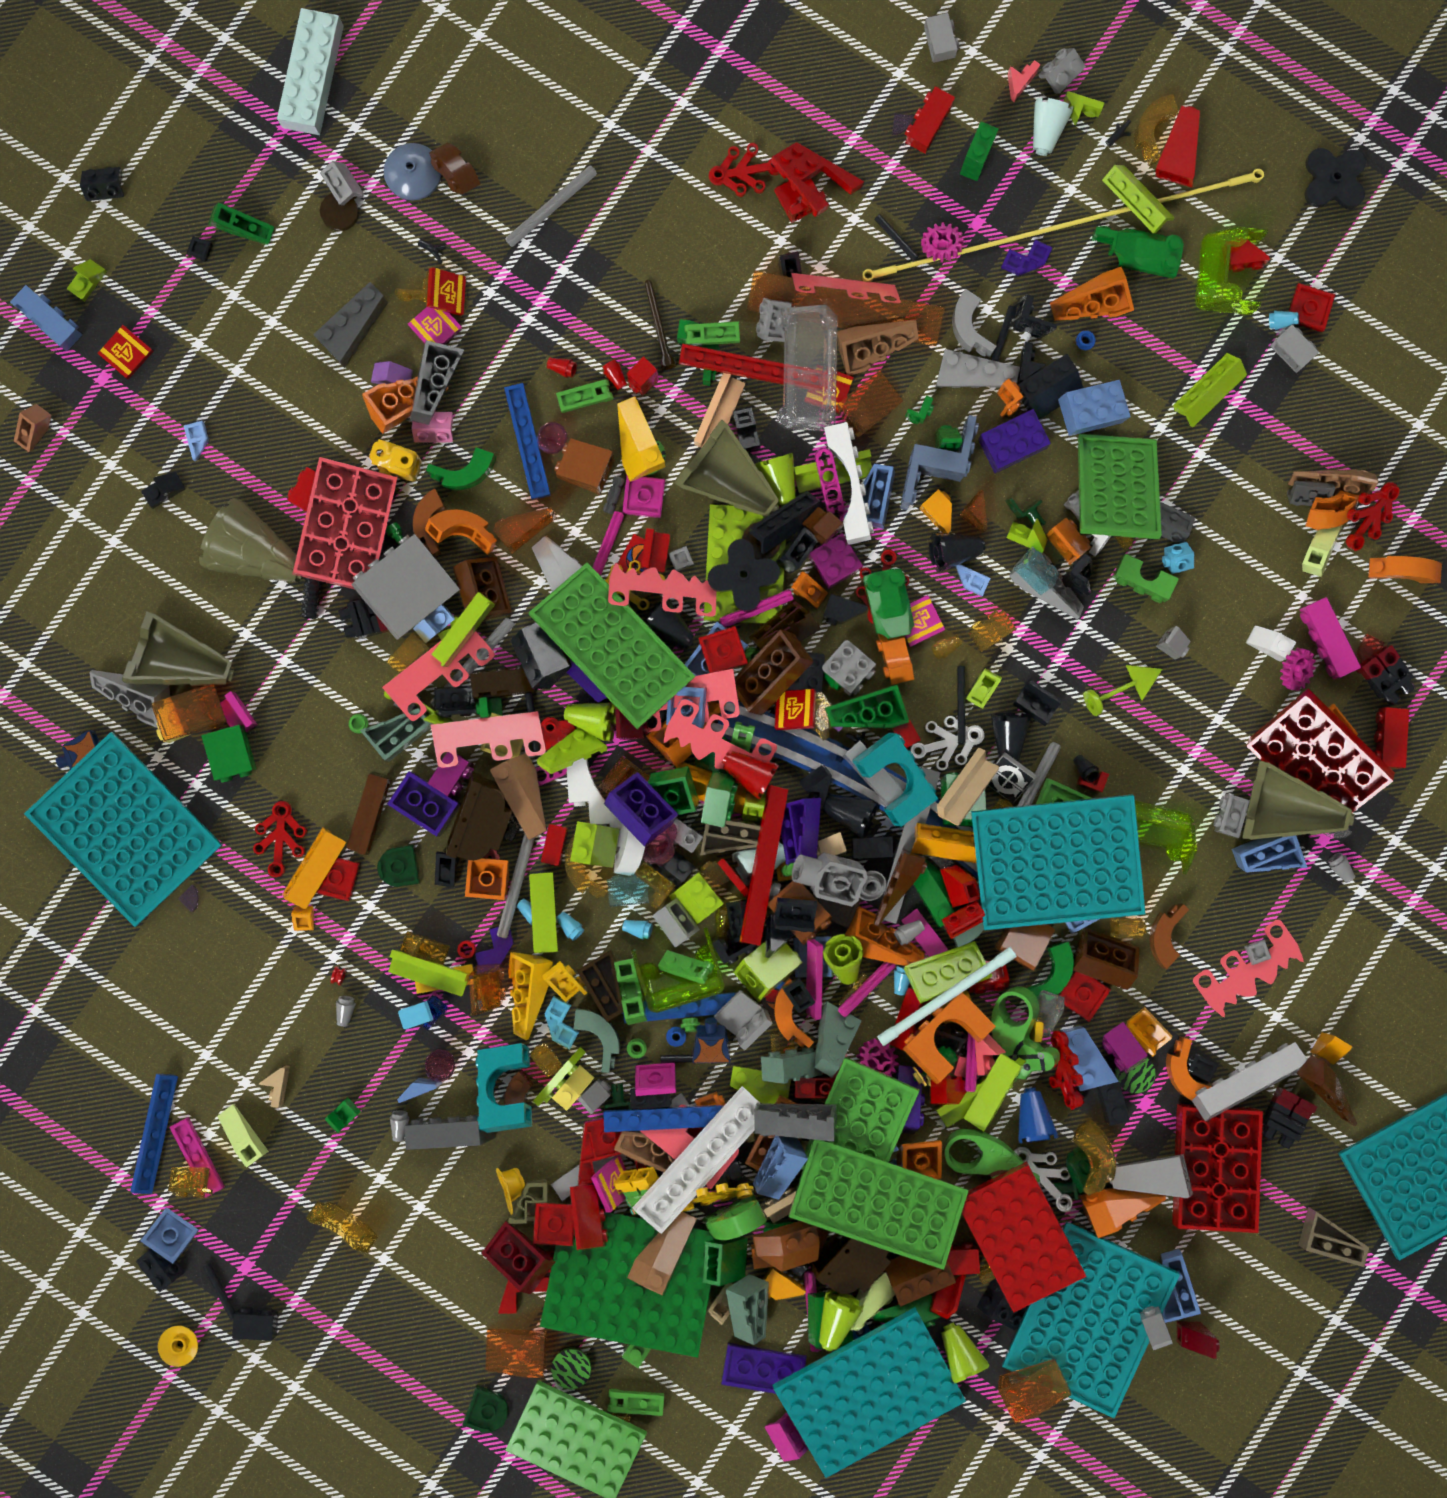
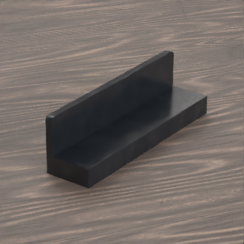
M806 490L750 527V534L761 542V553L765 554L804 527L802 523L820 507V500Z

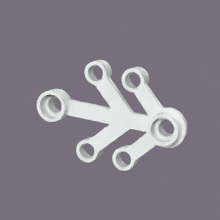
M948 716L944 719L946 727H954L958 730V721H956L955 717ZM948 718L953 719V725L947 724ZM929 721L925 725L926 731L928 733H935L944 738V740L926 745L915 743L912 745L910 752H912L916 759H920L927 752L947 747L942 758L936 762L937 769L943 771L947 769L948 762L958 745V736L937 726L936 722ZM930 723L935 726L933 731L928 729ZM976 725L966 726V743L961 753L955 756V763L957 765H964L967 762V756L973 745H978L983 741L984 731L981 727ZM972 732L977 733L978 737L976 739L971 737ZM916 747L921 749L920 755L915 754L914 750ZM958 756L964 757L963 763L958 762ZM940 761L945 762L946 765L944 768L939 767Z
M1026 1147L1015 1149L1014 1151L1018 1155L1021 1153L1026 1155V1159L1023 1161H1027L1032 1172L1040 1176L1039 1185L1041 1183L1056 1199L1057 1208L1063 1212L1069 1211L1072 1208L1071 1197L1060 1193L1047 1178L1055 1177L1068 1180L1070 1178L1069 1174L1067 1177L1061 1175L1063 1170L1068 1171L1067 1167L1046 1169L1038 1168L1033 1163L1046 1162L1048 1165H1054L1057 1161L1056 1154L1053 1152L1033 1154ZM1049 1155L1054 1156L1055 1159L1053 1162H1049L1047 1160V1157ZM1061 1199H1067L1068 1204L1062 1205L1060 1203Z

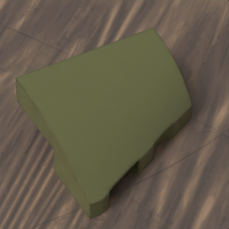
M546 1179L533 1180L526 1183L513 1209V1214L508 1219V1224L535 1221L536 1203H547Z

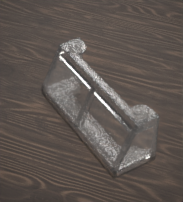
M827 305L781 308V315H779L778 321L779 326L785 331L783 407L777 412V422L784 429L825 431L824 427L835 425L837 315Z

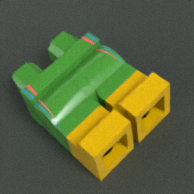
M654 1167L640 1168L638 1171L637 1169L626 1170L620 1173L614 1185L617 1190H622L626 1197L627 1205L631 1207L632 1215L638 1214L632 1207L659 1177Z

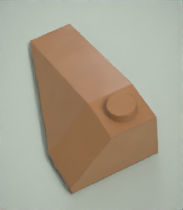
M916 320L856 326L836 332L846 375L849 376L867 371L877 361L885 360L886 356L895 350L899 351L919 339Z
M1350 469L1297 471L1292 474L1288 485L1291 486L1294 485L1295 481L1334 484L1335 491L1333 496H1335L1340 490L1355 495H1360L1363 492L1371 494L1378 484V479L1375 474L1368 471Z
M524 753L490 769L528 840L546 832L537 770L530 757Z
M622 1131L614 1148L617 1152L647 1167H654L655 1171L663 1174L675 1161L674 1158L643 1133Z
M681 1212L662 1234L658 1233L637 1256L627 1278L649 1290L664 1295L697 1218Z

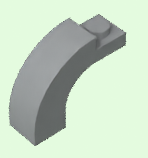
M965 289L959 297L953 312L952 327L954 335L961 347L968 353L974 347L977 353L990 358L996 345L979 335L972 324V314L979 306L981 299Z

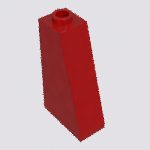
M1181 106L1157 164L1155 175L1157 178L1191 188L1194 185L1200 111L1195 107Z

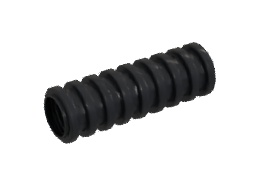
M304 578L306 580V583H304L305 589H303L305 595L302 596L304 598V601H302L303 607H301L303 613L300 616L307 619L318 618L316 614L319 612L317 606L320 605L318 603L320 597L318 596L321 594L319 588L322 587L320 585L322 581Z

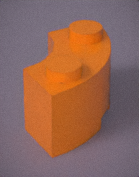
M1340 490L1333 497H1315L1308 515L1306 527L1321 530L1345 524L1349 521L1347 519L1348 511L1350 509L1356 510L1359 495Z
M878 634L879 640L876 641L878 652H882L885 667H883L885 679L889 678L891 685L914 680L905 636L888 639L884 635Z

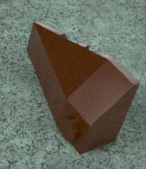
M902 849L875 917L874 925L878 926L918 879L920 873L924 874L927 867L925 857Z
M1311 1055L1297 1074L1342 1120L1356 1126L1357 1121L1336 1073L1329 1067L1331 1065L1330 1062L1323 1057L1317 1058Z

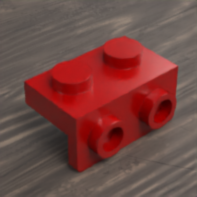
M974 901L941 920L947 934L953 939L982 923V917L985 916V912L978 902Z

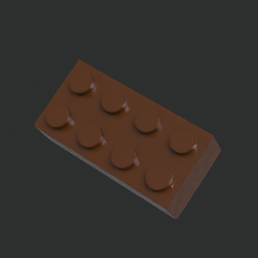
M779 630L735 677L737 696L749 713L763 715L814 662L794 633Z

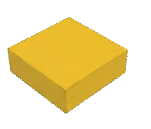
M1036 1020L1030 1035V1039L1034 1042L1042 1041L1043 1022Z

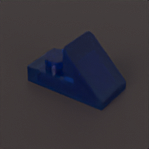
M433 995L427 1000L433 1020L421 1024L427 1031L448 1010V1007L437 996Z

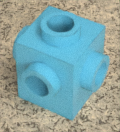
M1187 542L1165 547L1164 556H1162L1163 565L1169 569L1171 574L1193 569L1194 552Z

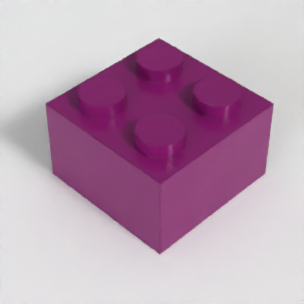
M843 533L830 540L827 544H823L813 550L808 555L828 590L857 573L863 567L850 544L848 545Z
M447 752L442 762L445 764L451 763L454 759L453 755ZM457 754L458 764L456 766L446 768L438 766L427 783L449 797L458 796L464 788L462 783L466 778L469 779L472 772H474L472 768L474 764Z
M1124 1022L1103 1035L1102 1047L1108 1055H1113L1115 1058L1114 1064L1120 1072L1124 1071L1127 1074L1146 1061L1147 1053Z

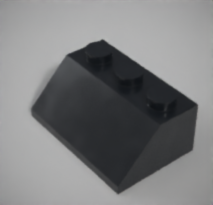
M1065 354L1018 384L1019 392L1023 395L1022 403L1028 411L1034 409L1039 420L1060 407L1058 399L1066 392L1083 389L1078 369L1068 354Z
M537 623L522 628L510 640L532 689H550L572 667L566 653Z

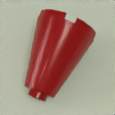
M732 751L731 754L727 752L721 762L725 764L723 769L759 800L774 776L775 770L779 767L776 763Z

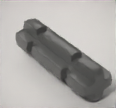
M619 476L613 478V486L610 487L606 499L607 503H605L603 508L605 513L613 514L614 505L617 504L621 492L620 487L624 483V479Z

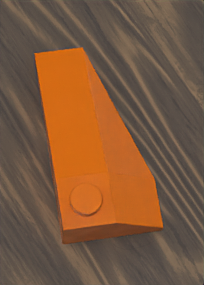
M1122 266L1104 272L1050 302L1055 321L1074 320L1080 317L1097 318L1098 316L1106 315L1117 317L1134 311Z
M418 376L404 381L403 379L397 380L390 384H378L362 394L370 417L382 434L410 417Z
M719 700L708 702L710 719L713 714L719 715L721 711ZM666 721L661 723L662 727L659 731H652L646 737L669 762L678 767L693 753L691 743L681 747L678 737L671 738L664 743L667 729Z
M860 906L857 908L845 936H854L860 941L863 948L862 957L901 966L924 959L925 953L913 943L901 945L894 935L896 930L890 926L888 928L882 922L878 926L874 925L876 914Z
M1109 1188L1088 1192L1081 1195L1080 1199L1085 1216L1096 1236L1101 1238L1122 1229V1224L1128 1220L1133 1222L1137 1219L1136 1215L1142 1211L1148 1212L1165 1201L1166 1196Z

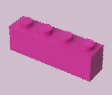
M1327 597L1299 609L1301 612L1300 618L1304 624H1307L1309 636L1312 641H1315L1318 647L1317 653L1321 659H1324L1326 671L1330 677L1337 679L1361 668Z

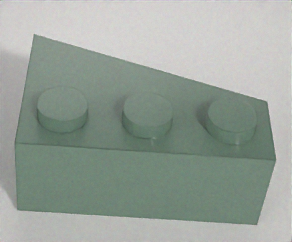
M750 1274L726 1288L734 1336L755 1345L766 1337L769 1282Z

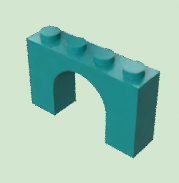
M888 733L852 761L862 777L871 778L891 763H897L903 768L907 778L906 788L899 798L884 808L893 825L902 827L935 802L938 797L935 794L936 790L933 785L925 779L926 774L923 769L915 763L914 755L904 746V739L897 733Z
M519 1043L477 1050L476 1066L478 1068L476 1084L479 1095L477 1096V1106L479 1107L477 1121L479 1129L490 1133L531 1127L532 1108L530 1105L524 1102L499 1105L494 1097L495 1083L504 1072L530 1067L529 1047Z

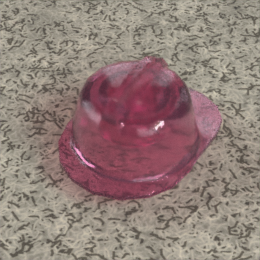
M674 823L645 846L642 858L646 863H656L662 866L673 858L675 854L673 844L677 836V828Z

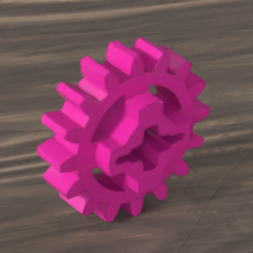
M942 222L939 227L937 224H934L933 229L928 227L927 233H923V239H921L923 253L927 252V258L933 256V261H936L937 258L941 262L945 258L951 261V256L957 258L958 252H962L964 238H962V232H958V227L952 229V224L945 226L944 222Z
M1296 648V651L1291 650V655H1286L1287 661L1282 662L1283 669L1280 670L1283 673L1280 679L1284 680L1282 685L1290 690L1300 691V688L1304 689L1305 683L1309 684V678L1314 676L1313 670L1316 669L1313 666L1316 660L1312 659L1314 654L1303 648Z
M874 1038L870 1042H864V1046L858 1049L861 1052L856 1055L860 1059L859 1063L879 1072L883 1071L884 1067H887L883 1074L892 1077L891 1074L897 1072L894 1067L899 1065V1063L895 1062L898 1055L893 1054L895 1048L890 1049V1044L883 1046L879 1040Z

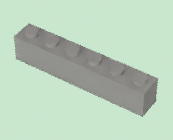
M1296 1042L1291 1045L1285 1043L1277 1048L1278 1052L1274 1054L1268 1052L1261 1057V1061L1256 1063L1254 1060L1245 1065L1246 1069L1241 1072L1237 1069L1231 1072L1226 1080L1220 1078L1212 1083L1213 1087L1209 1089L1203 1087L1195 1092L1196 1097L1192 1102L1205 1122L1298 1072L1307 1061V1058Z

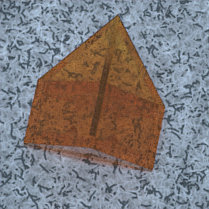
M979 490L960 514L961 517L980 532H985L988 529L984 490Z

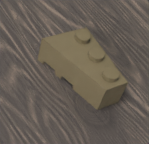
M1308 1207L1298 1245L1309 1252L1365 1267L1369 1247Z

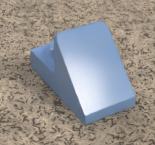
M442 604L413 629L427 643L455 620V617Z

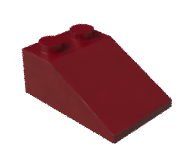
M507 1221L504 1222L481 1252L520 1292L530 1295L555 1263L543 1249L533 1244V1241L514 1226L508 1224Z

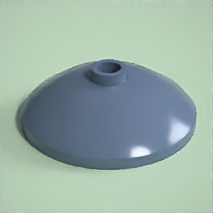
M408 143L397 147L389 154L384 165V178L389 189L396 196L405 200L415 201L428 197L436 190L441 180V174L435 171L431 164L429 152L432 150L418 143ZM412 164L413 168L408 169V165Z

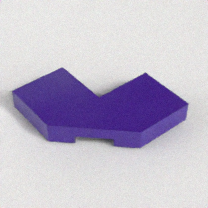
M1035 240L1028 256L1009 249L1001 268L1017 276L1042 268L1053 247Z
M499 927L489 929L494 948L475 953L479 972L501 966L514 944L511 929L507 938L497 936Z

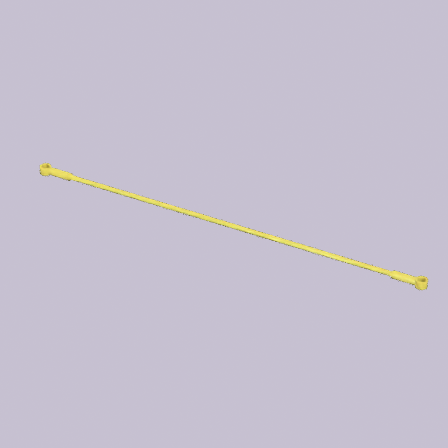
M1255 169L1250 174L1231 178L1225 182L1157 200L1163 203L1225 186L1231 187L1251 181L1258 183L1264 177V172L1261 169ZM1254 174H1259L1260 178H1256ZM1128 207L976 245L962 249V252H958V255L1131 210ZM933 257L873 271L866 269L863 272L862 279L866 282H872L874 278L934 262ZM868 273V274H870L872 277H871V278H866V277H865V274Z

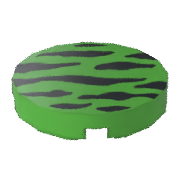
M1147 1058L1145 1062L1127 1074L1124 1071L1120 1072L1115 1067V1076L1125 1091L1142 1093L1152 1086L1155 1079V1068Z
M569 1347L561 1350L552 1362L551 1372L553 1379L564 1389L580 1388L590 1377L591 1362L589 1357L579 1348Z

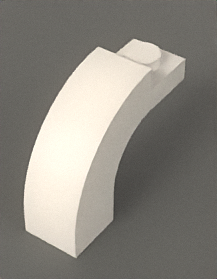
M626 827L622 845L615 855L614 873L633 876L639 868L645 847Z

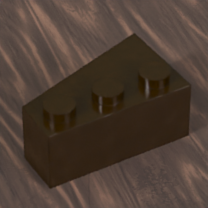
M793 600L750 635L749 638L760 651L779 630L794 633L797 639L802 641L821 630L810 612Z
M522 665L516 666V669L511 670L500 668L496 669L497 671H479L470 674L472 695L478 701L479 698L483 697L491 699L536 693V689H532Z
M612 950L577 970L606 1022H611L624 1014L621 990L614 965L615 957Z

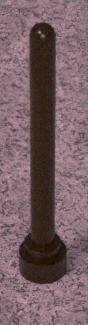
M646 280L645 288L662 352L661 368L662 370H670L677 366L672 354L669 353L653 284L650 280Z

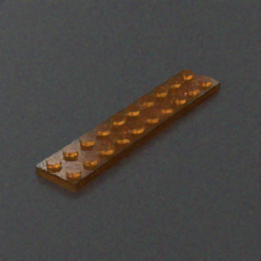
M754 270L747 310L759 312L763 298L792 303L789 318L843 329L916 320L919 339L914 342L937 346L945 309L943 306L900 298L901 303L885 302L881 300L879 294L867 292L868 299H857L849 297L847 290L814 286L815 293L799 292L795 290L792 277ZM806 286L799 287L803 291L811 290V288ZM858 292L851 293L853 296L856 297L864 296L863 294ZM885 296V297H884L886 300H889V301H896V300H897L896 298H894V297H892V296Z

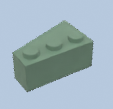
M417 708L415 710L409 711V713L411 715H417L420 713L421 709ZM425 713L415 721H411L405 714H401L360 731L384 761L390 762L427 732L433 723L424 721V718L427 717Z
M827 1001L822 1007V1018L818 1027V1043L816 1045L814 1068L833 1077L845 1058L861 1020L851 1014L843 1017L838 1012L839 1008Z
M803 1047L802 1051L798 1052L797 1049H787L784 1054H780V1051L768 1052L769 1056L761 1057L762 1081L786 1084L791 1079L799 1081L800 1078H812L823 1075V1072L814 1068L816 1050H813V1047Z

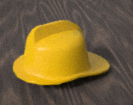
M496 1168L509 1212L512 1215V1202L521 1196L525 1187L524 1179L518 1168L503 1172Z

